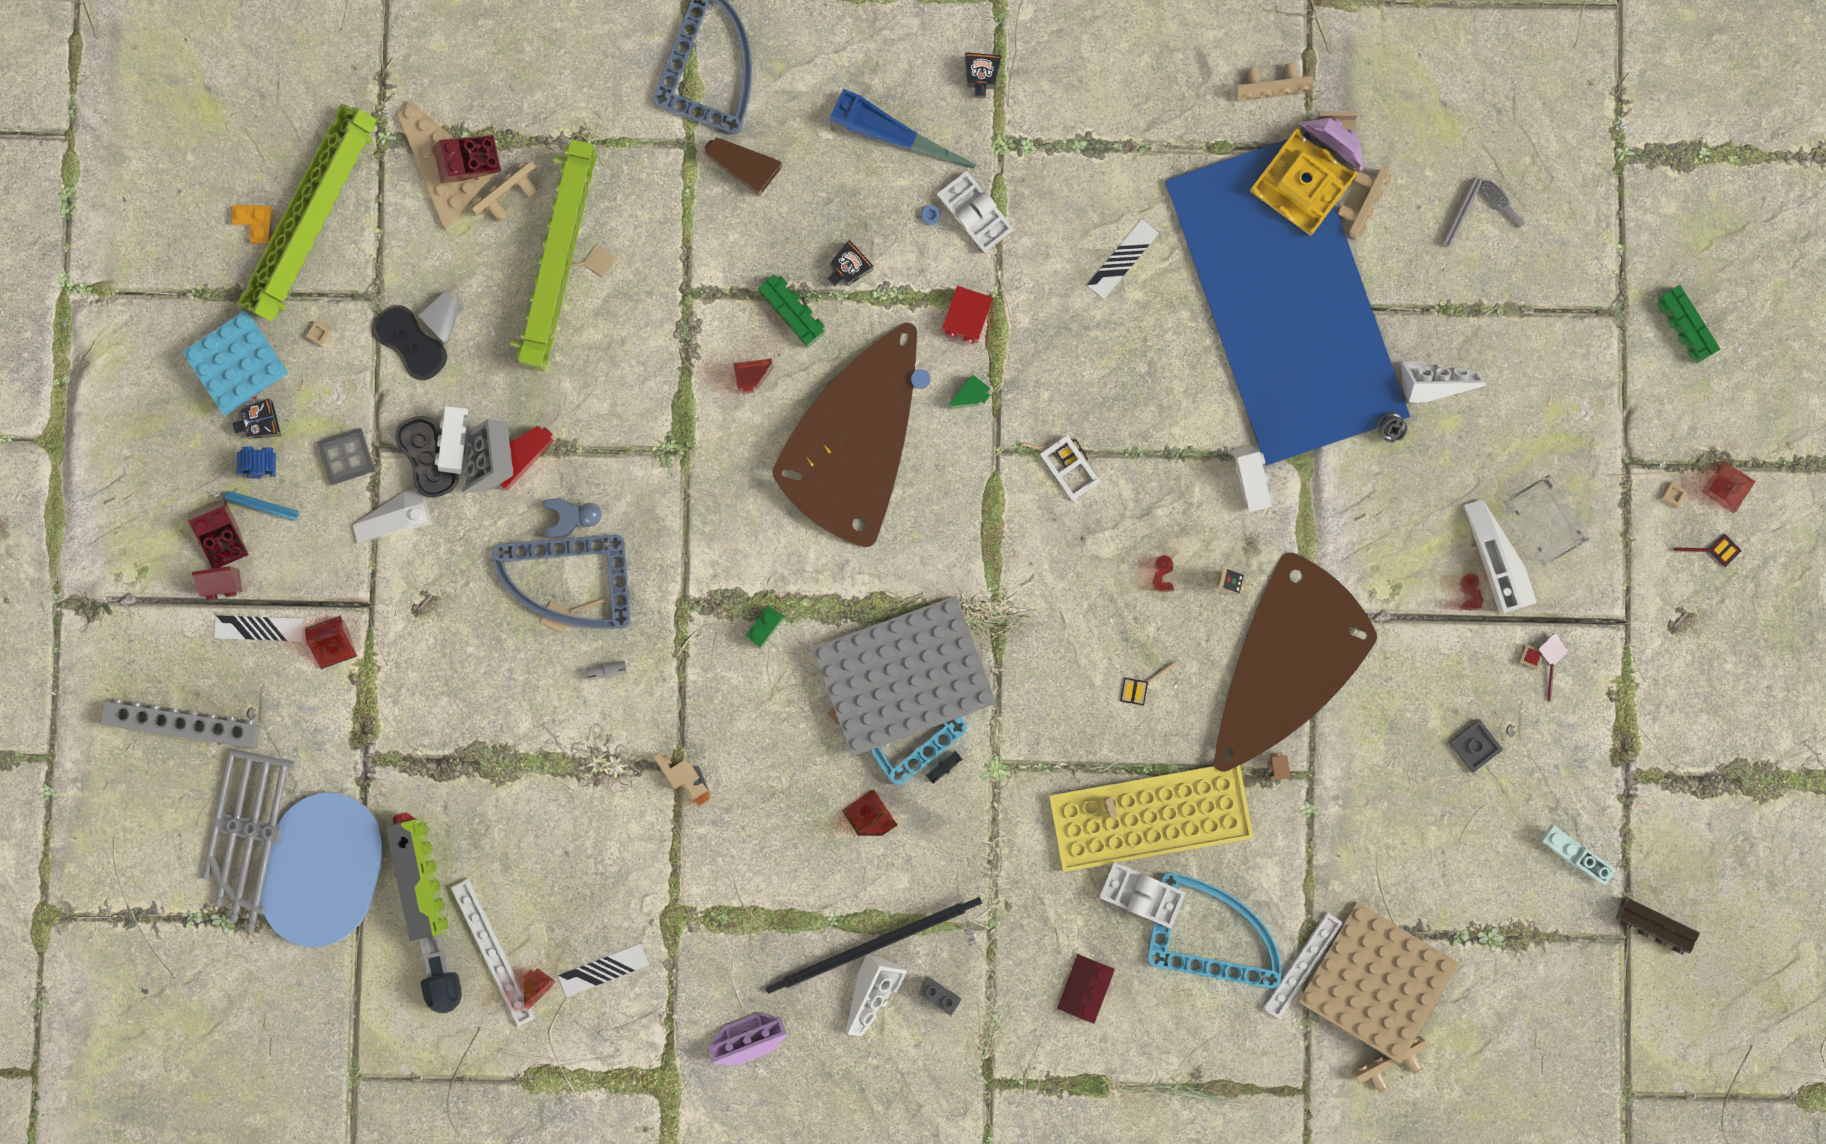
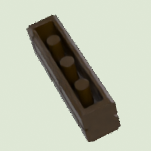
M1624 898L1615 918L1620 921L1619 925L1628 929L1632 926L1638 929V934L1646 938L1650 935L1656 938L1654 942L1662 946L1669 944L1673 946L1672 950L1681 955L1684 952L1689 954L1692 952L1700 932L1630 898Z

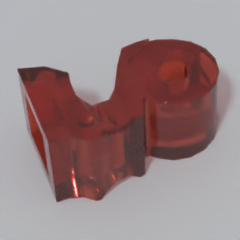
M1162 555L1155 561V568L1158 572L1154 573L1151 584L1154 591L1173 592L1174 587L1171 582H1164L1162 579L1163 576L1173 571V561L1169 556Z
M1467 574L1460 580V591L1471 596V600H1466L1462 603L1460 611L1479 610L1482 608L1484 599L1481 595V590L1477 589L1479 578L1475 574Z

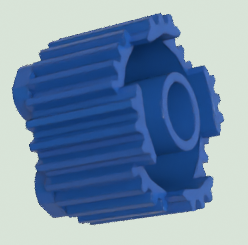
M242 447V450L237 452L236 476L246 474L249 479H261L264 475L268 474L270 478L276 477V453L273 452V448L263 447L262 450H254V447Z

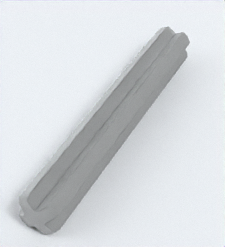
M1474 177L1471 180L1441 242L1444 246L1451 247L1482 184L1480 179Z

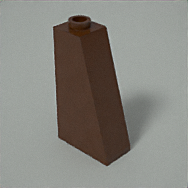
M718 137L710 140L704 148L706 149L705 155L758 196H761L783 167L782 162Z

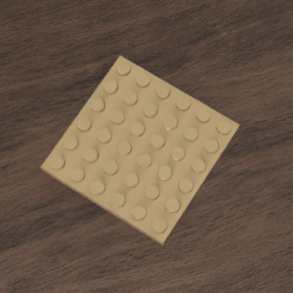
M1357 902L1298 1003L1401 1064L1459 962Z

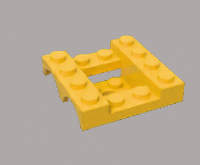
M1296 128L1251 188L1250 192L1312 236L1358 173L1341 165L1333 158L1329 151L1311 143ZM1302 174H1309L1312 181L1309 183L1303 182L1301 179Z

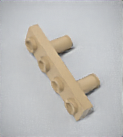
M1290 62L1284 66L1286 79L1260 82L1258 68L1251 67L1247 69L1249 84L1237 85L1236 98L1237 100L1249 101L1258 97L1266 99L1274 95L1305 94L1312 91L1314 84L1313 76L1298 78L1296 64Z
M526 161L517 168L519 170L514 175L510 173L503 179L504 183L499 187L495 185L488 191L489 195L487 197L477 199L473 203L474 207L472 210L478 216L484 210L489 209L501 222L508 216L503 207L498 203V199L515 185H519L529 198L538 192L528 179V175L536 169V166L531 161L529 163Z
M1383 165L1378 176L1375 178L1360 171L1357 174L1355 182L1370 188V192L1361 210L1356 211L1342 205L1338 213L1339 216L1353 221V226L1350 230L1351 238L1357 240L1359 235H1363L1367 226L1365 222L1367 218L1371 219L1375 211L1373 206L1375 202L1380 201L1383 195L1381 190L1384 185H1388L1392 175H1390L1389 167Z
M1421 1036L1416 1037L1404 1058L1413 1074L1423 1070L1416 1054L1429 1048ZM1378 1055L1369 1064L1359 1065L1352 1073L1360 1084L1371 1078L1378 1092H1383L1389 1087L1382 1072L1398 1063L1386 1055Z

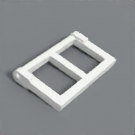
M1069 435L1064 436L1040 454L1072 501L1101 482L1076 448ZM1067 442L1078 460L1061 472H1058L1047 456ZM1079 464H1082L1092 478V481L1073 494L1062 476Z

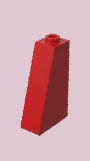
M536 426L509 443L513 476L500 483L507 491L554 442L551 438L553 434L546 427L541 429L539 426Z

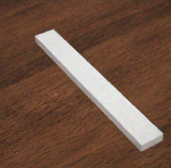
M469 879L451 886L450 889L517 1027L536 1018Z

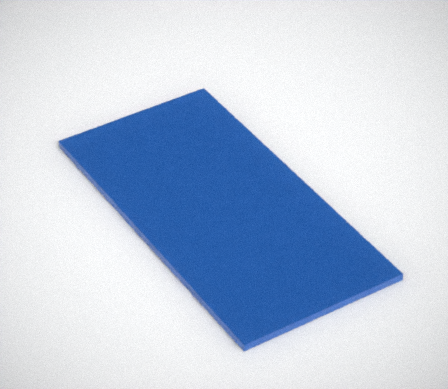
M1308 133L1302 134L1307 140H1309L1312 143L1311 137ZM1287 140L1165 180L1258 447L1264 455L1265 466L1377 429L1378 420L1388 412L1398 413L1402 419L1410 417L1335 205L1313 235L1310 236L1250 192L1251 188ZM1302 174L1301 179L1303 182L1309 183L1312 181L1309 174Z

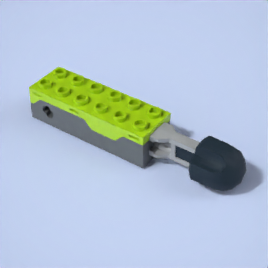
M408 812L396 814L393 816L394 824L386 826L409 940L419 939L428 977L420 983L426 1005L432 1011L448 1013L459 1005L462 998L459 975L456 972L449 973L442 934L447 933L446 929L449 928L447 918L443 916L442 910L445 909L444 901L439 897L438 891L441 890L440 882L435 878L434 872L437 871L436 863L431 859L430 855L433 852L432 844L427 840L426 836L429 833L428 825L426 822L424 823L423 819H416Z

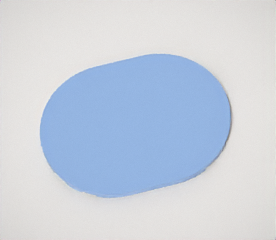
M319 793L297 802L279 821L278 825H282L281 837L278 844L272 843L260 900L261 907L265 908L264 915L270 926L289 942L307 947H323L337 943L349 936L360 925L368 912L384 858V841L382 840L381 828L375 816L372 815L366 806L347 795Z

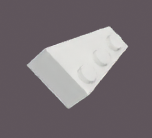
M445 406L444 417H441L440 428H443L442 435L438 436L437 446L440 447V453H436L435 465H438V471L462 473L469 422L468 409Z
M1253 445L1230 450L1231 456L1235 457L1237 466L1235 470L1236 474L1238 473L1240 489L1246 509L1249 512L1272 507L1273 495L1271 489L1267 487L1269 477L1267 471L1263 469L1262 464H1265L1263 453H1260Z

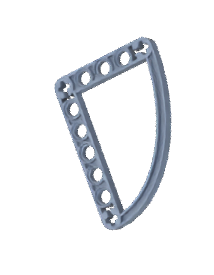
M691 0L655 91L654 103L658 108L727 134L736 135L740 132L747 113L752 86V58L748 37L739 15L727 0H702V5L699 4L700 0ZM711 1L728 15L741 43L743 83L735 116L675 94ZM699 8L702 13L699 17H693L691 11ZM686 26H693L695 28L694 33L687 35L684 32ZM680 43L688 45V49L685 52L678 51L677 47ZM679 60L681 67L679 69L671 68L672 61ZM668 77L674 79V84L671 87L664 85V80ZM661 88L671 92L670 94L666 92L665 98L667 101H663L662 104H660V101L658 99V97L661 98L664 94V91L661 90ZM678 101L685 103V108L681 111L675 109V104ZM695 108L703 110V114L700 117L692 115V111ZM714 114L719 115L721 118L717 124L710 122V117ZM724 117L727 123L732 124L735 121L738 127L730 130V126L724 123Z
M605 535L499 544L494 547L492 555L499 578L508 591L531 610L549 619L577 627L623 629L629 626L631 616L625 541L621 536ZM608 539V543H613L614 539H617L621 542V545H618L617 549L610 545L608 546L609 550H605L606 543L604 540ZM595 540L602 542V548L598 551L592 549V543ZM581 542L583 544L582 551L575 552L573 544ZM558 543L564 545V551L560 554L554 552V546ZM543 545L545 547L544 554L536 555L535 547ZM520 546L526 549V554L523 557H518L515 553L516 549ZM509 547H512L513 558H510V554L503 555V558L497 555L501 548L508 552L510 551ZM608 554L612 620L574 617L550 610L536 603L513 583L507 573L504 562ZM619 557L622 559L623 564L621 567H613L612 561L614 558ZM618 576L624 579V584L621 587H616L613 583L614 579ZM619 595L624 596L626 599L625 604L622 606L615 604V598ZM626 608L627 611L622 612L623 617L627 618V621H624L623 625H621L620 622L616 621L620 618V612H615V609L622 610Z

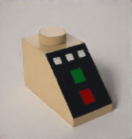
M1226 568L1221 569L1215 590L1235 595L1240 594V591H1244L1246 580H1243L1244 575Z

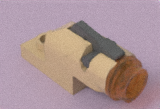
M662 753L654 756V759L674 789L683 786L682 790L688 794L693 803H696L698 807L711 799L708 786L699 766H692L691 763L683 760L671 768L672 762L667 754L663 756Z

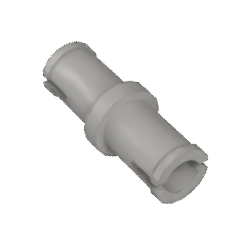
M625 661L608 665L604 663L603 666L587 669L589 681L603 677L608 679L612 675L627 673Z

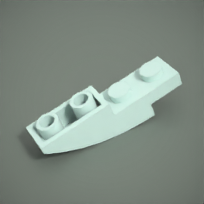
M1554 825L1549 826L1540 840L1563 859L1604 886L1616 871L1597 855L1581 846Z

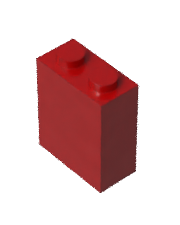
M957 285L942 327V331L945 332L944 335L951 338L956 336L963 338L962 341L968 344L978 343L993 302V297Z

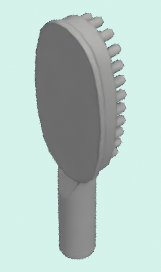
M1490 180L1482 182L1480 192L1486 201L1498 211H1505L1519 227L1523 226L1526 222L1510 206V201L1504 191Z

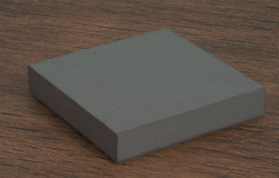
M1480 719L1448 742L1471 773L1477 771L1503 751V748Z

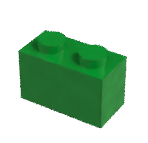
M768 605L745 636L762 649L784 620V616Z

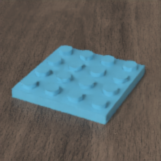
M244 310L182 351L225 416L289 374L247 310Z

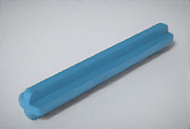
M227 491L225 494V500L294 521L299 516V511L232 491Z

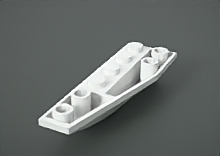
M1484 500L1464 505L1499 614L1537 603L1524 564Z

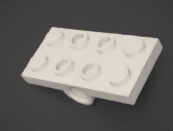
M965 171L937 193L940 200L984 254L1014 231V228L998 210L992 198L981 189L968 171Z
M1114 862L1099 898L1168 928H1172L1186 892Z

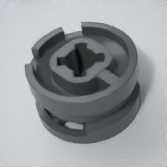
M1388 412L1382 415L1377 422V430L1387 442L1395 443L1397 440H1402L1407 434V424L1398 413Z

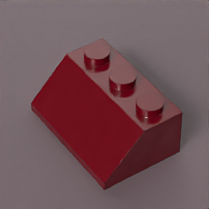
M1077 954L1057 1009L1095 1024L1115 968Z

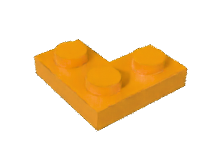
M232 205V224L251 225L250 243L268 244L271 239L272 207Z

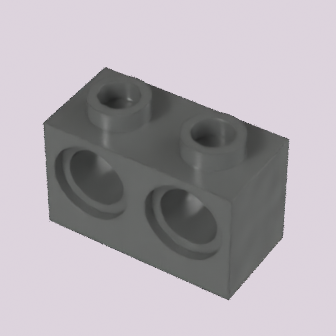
M928 977L918 995L950 1016L962 1000L961 997Z

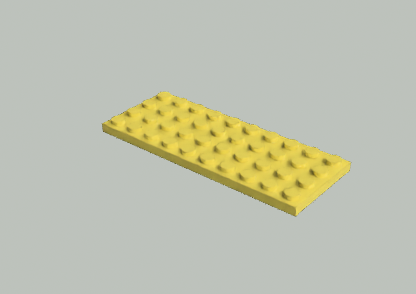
M1240 765L1226 772H1221L1213 766L1049 796L1063 872L1254 838ZM1104 799H1113L1117 817H1108Z

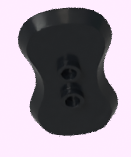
M393 305L385 309L376 318L373 324V332L376 339L400 356L410 376L417 380H428L443 369L447 361L445 347L438 340L429 337L420 329L411 310L402 305Z
M417 416L405 420L397 427L395 440L398 447L412 464L413 480L416 489L426 497H440L451 492L456 487L458 474L438 471V465H435L436 453H440V447L437 446L438 436L440 435L439 428L432 419L426 416Z

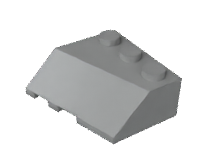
M487 419L466 433L464 456L467 458V466L463 469L466 483L465 486H462L461 493L489 490L513 476L507 422Z

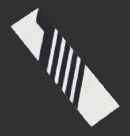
M1141 219L1087 286L1105 299L1157 237L1159 232Z
M215 615L214 638L302 642L303 619Z
M640 943L558 975L565 996L569 997L648 966L649 963Z

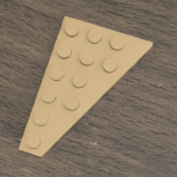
M409 101L398 113V117L442 225L448 230L496 174L460 182L441 183L433 146L439 140L454 138L413 102Z

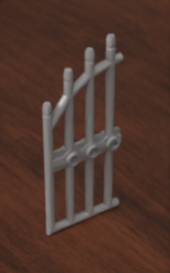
M229 748L202 879L208 880L211 873L210 870L212 869L218 882L215 906H222L223 897L226 893L233 900L230 922H237L240 907L243 906L250 910L247 931L253 932L257 914L264 915L265 908L259 905L272 843L278 844L281 837L282 825L276 823L288 768L294 769L296 763L295 761ZM236 757L245 760L234 813L229 815L224 814L223 811L234 758ZM252 761L261 762L262 767L251 819L241 817ZM271 764L280 766L269 822L259 821ZM219 832L229 834L222 870H220L214 857ZM239 836L247 839L235 892L227 883L236 837ZM254 840L264 842L251 903L242 897Z

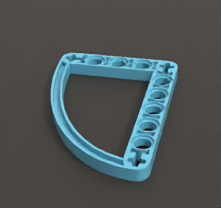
M961 717L954 719L957 725L962 724V732H954L953 728L955 726L952 722L949 725L943 723L945 727L894 769L887 761L880 747L871 750L889 780L895 785H901L966 732V723ZM944 734L948 737L946 745L938 743L937 738L939 735ZM929 746L933 749L934 753L931 757L923 755L924 747ZM910 759L918 761L919 766L917 769L912 770L908 767ZM904 765L905 769L911 774L908 776L905 773L902 775V781L899 779L895 781L894 772L900 773L903 770L901 766Z
M1166 873L1162 876V883L1168 885L1165 879H1169V876H1172V879L1175 880V884H1171L1172 887L1178 889L1180 883L1197 888L1219 898L1240 912L1262 937L1270 956L1271 970L1167 951L1171 928L1160 925L1157 922L1153 923L1148 951V961L1152 966L1266 988H1275L1280 984L1281 963L1277 946L1265 925L1248 907L1230 894L1203 881L1175 873ZM1162 933L1165 935V942L1163 944L1155 942L1156 934ZM1156 952H1158L1160 957L1166 958L1165 954H1169L1167 957V966L1163 965L1165 961L1158 960L1157 963H1154V960L1151 959V956H1154ZM1173 956H1179L1181 959V964L1178 967H1173L1170 963ZM1194 959L1200 962V968L1196 971L1191 970L1189 967L1190 962ZM1212 963L1219 965V972L1216 974H1211L1208 970L1209 965ZM1230 967L1238 969V975L1234 978L1228 976V969ZM1250 970L1257 972V979L1255 981L1247 979V973ZM1261 971L1264 972L1263 976L1270 977L1273 974L1276 982H1272V985H1269V981L1262 979V984L1259 983Z

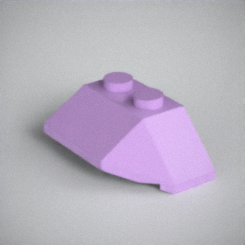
M1325 118L1304 121L1298 125L1355 170L1361 171L1363 169L1361 145L1357 139L1358 135L1350 129L1346 131L1341 127L1343 124L1338 119Z
M759 1012L723 1026L713 1042L708 1045L714 1064L738 1066L773 1052L787 1034L780 1017Z

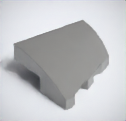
M445 290L418 316L447 344L461 305Z

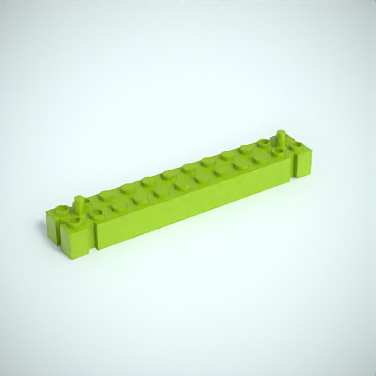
M340 104L334 115L336 118L334 123H330L247 283L248 288L246 292H242L236 304L237 306L270 322H273L274 318L277 317L279 310H285L286 305L281 302L287 298L288 291L295 282L298 271L304 265L308 252L313 248L314 241L321 232L326 217L330 215L331 208L340 195V190L348 180L352 167L357 163L361 150L365 147L366 143L370 144L372 142V137L367 135V133L369 134L374 130L377 119L359 108Z
M571 139L570 144H567L565 148V155L567 157L554 156L553 161L562 164L560 173L563 175L561 181H558L556 186L558 196L557 200L554 199L552 203L554 213L553 217L548 220L547 229H549V234L545 236L543 241L545 250L544 255L541 254L539 258L540 272L535 275L534 284H536L535 292L532 291L530 303L532 305L531 309L527 310L525 321L528 322L526 329L523 328L521 339L524 341L510 340V346L518 348V361L526 368L544 372L547 370L549 353L555 336L593 175V167H595L598 154L594 144Z

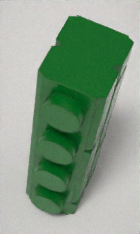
M773 274L757 288L758 292L805 346L809 348L825 334L823 330L825 326L818 318L815 320L810 315L813 312L806 304L802 306L798 301L800 297L794 290L791 292L786 287L788 283L781 275L777 277Z
M1681 285L1657 298L1658 308L1668 316L1667 321L1670 327L1677 330L1679 334L1677 337L1681 344L1687 346L1689 350L1688 355L1691 360L1699 363L1721 350Z

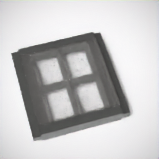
M362 428L317 442L331 485L375 472Z

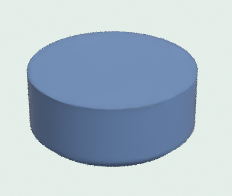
M933 205L924 207L921 212L922 221L927 225L936 224L940 219L939 209Z
M916 370L912 374L911 382L915 388L924 389L930 384V375L925 370Z

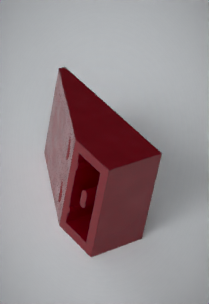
M494 135L439 140L433 146L441 183L460 182L501 172Z
M225 498L189 513L188 522L212 569L220 568L249 555Z

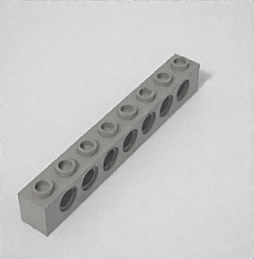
M111 699V702H104L100 725L257 749L261 726L255 725L256 721L244 719L243 723L236 722L237 718L226 716L224 720L217 719L218 715L207 713L205 717L198 716L199 712L187 711V714L179 713L180 709L168 708V711L160 710L161 706L155 705L143 708L141 707L142 703L136 702L124 705L123 700ZM126 709L128 716L123 720L121 712ZM145 712L147 715V719L145 722L142 723L140 721V715L141 713ZM164 715L166 722L161 726L159 724V717ZM180 718H183L185 725L180 729L177 722ZM199 721H202L204 728L199 732L196 725ZM218 724H221L223 727V731L220 734H217L215 731ZM237 727H240L242 730V734L239 737L234 735V730Z

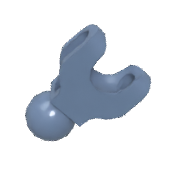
M562 498L542 501L543 508L556 510L560 516L556 526L545 529V537L548 538L568 537L575 528L583 525L588 527L595 526L602 518L601 509L595 503L573 506Z

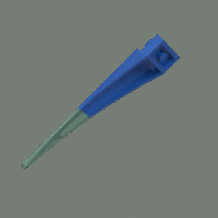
M842 90L830 115L829 121L847 127V130L966 167L975 168L976 166L974 163L908 128L861 95L848 90Z

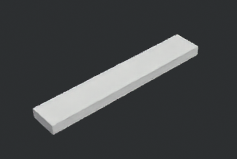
M1328 912L1325 913L1262 1009L1278 1020L1280 1019L1343 925L1342 921Z

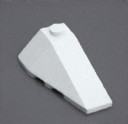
M1402 361L1401 363L1403 393L1408 402L1412 403L1433 401L1485 386L1486 383L1479 371L1462 368L1449 370L1444 368V365L1437 364V367L1426 366V362Z
M415 488L404 491L353 524L357 543H362L429 525L432 522L426 498Z
M866 955L858 972L846 1027L847 1034L862 1036L876 1019V1012L881 1006L885 1007L888 1003L886 1000L893 991L896 993L900 988L907 973L905 968L882 957Z

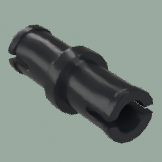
M954 751L943 762H938L939 765L926 774V777L932 784H935L943 775H948L950 770L963 759Z

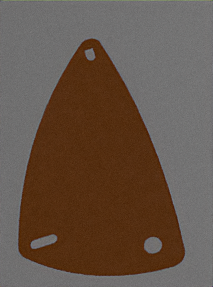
M904 323L886 334L861 353L834 378L800 420L772 470L773 478L781 490L805 516L829 533L862 547H870L877 540L901 460L913 392L911 377L915 372L917 329L912 323ZM902 332L909 334L906 346L900 345ZM825 446L831 451V453H828ZM787 469L801 473L802 479L795 480L784 477L782 471ZM858 517L863 518L866 523L865 528L861 531H857L853 527V521Z
M1286 553L1281 557L1258 605L1239 655L1223 712L1214 757V766L1221 772L1229 771L1262 754L1305 724L1345 685L1377 641L1376 630L1353 595L1327 571L1295 553ZM1293 570H1300L1302 572L1303 579L1301 582L1294 583L1291 581L1290 573ZM1354 627L1368 634L1367 639L1364 640L1349 634L1348 628ZM1228 748L1233 750L1230 762L1222 760Z

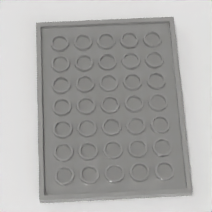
M956 596L812 648L851 757L997 704Z

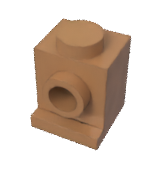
M1282 752L1270 753L1271 757L1270 761L1267 762L1268 772L1272 773V777H1268L1269 781L1290 778L1287 755L1282 756Z

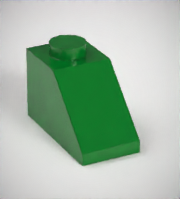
M972 374L951 400L949 407L955 409L979 406L981 402L985 404L991 396L989 394L991 388Z

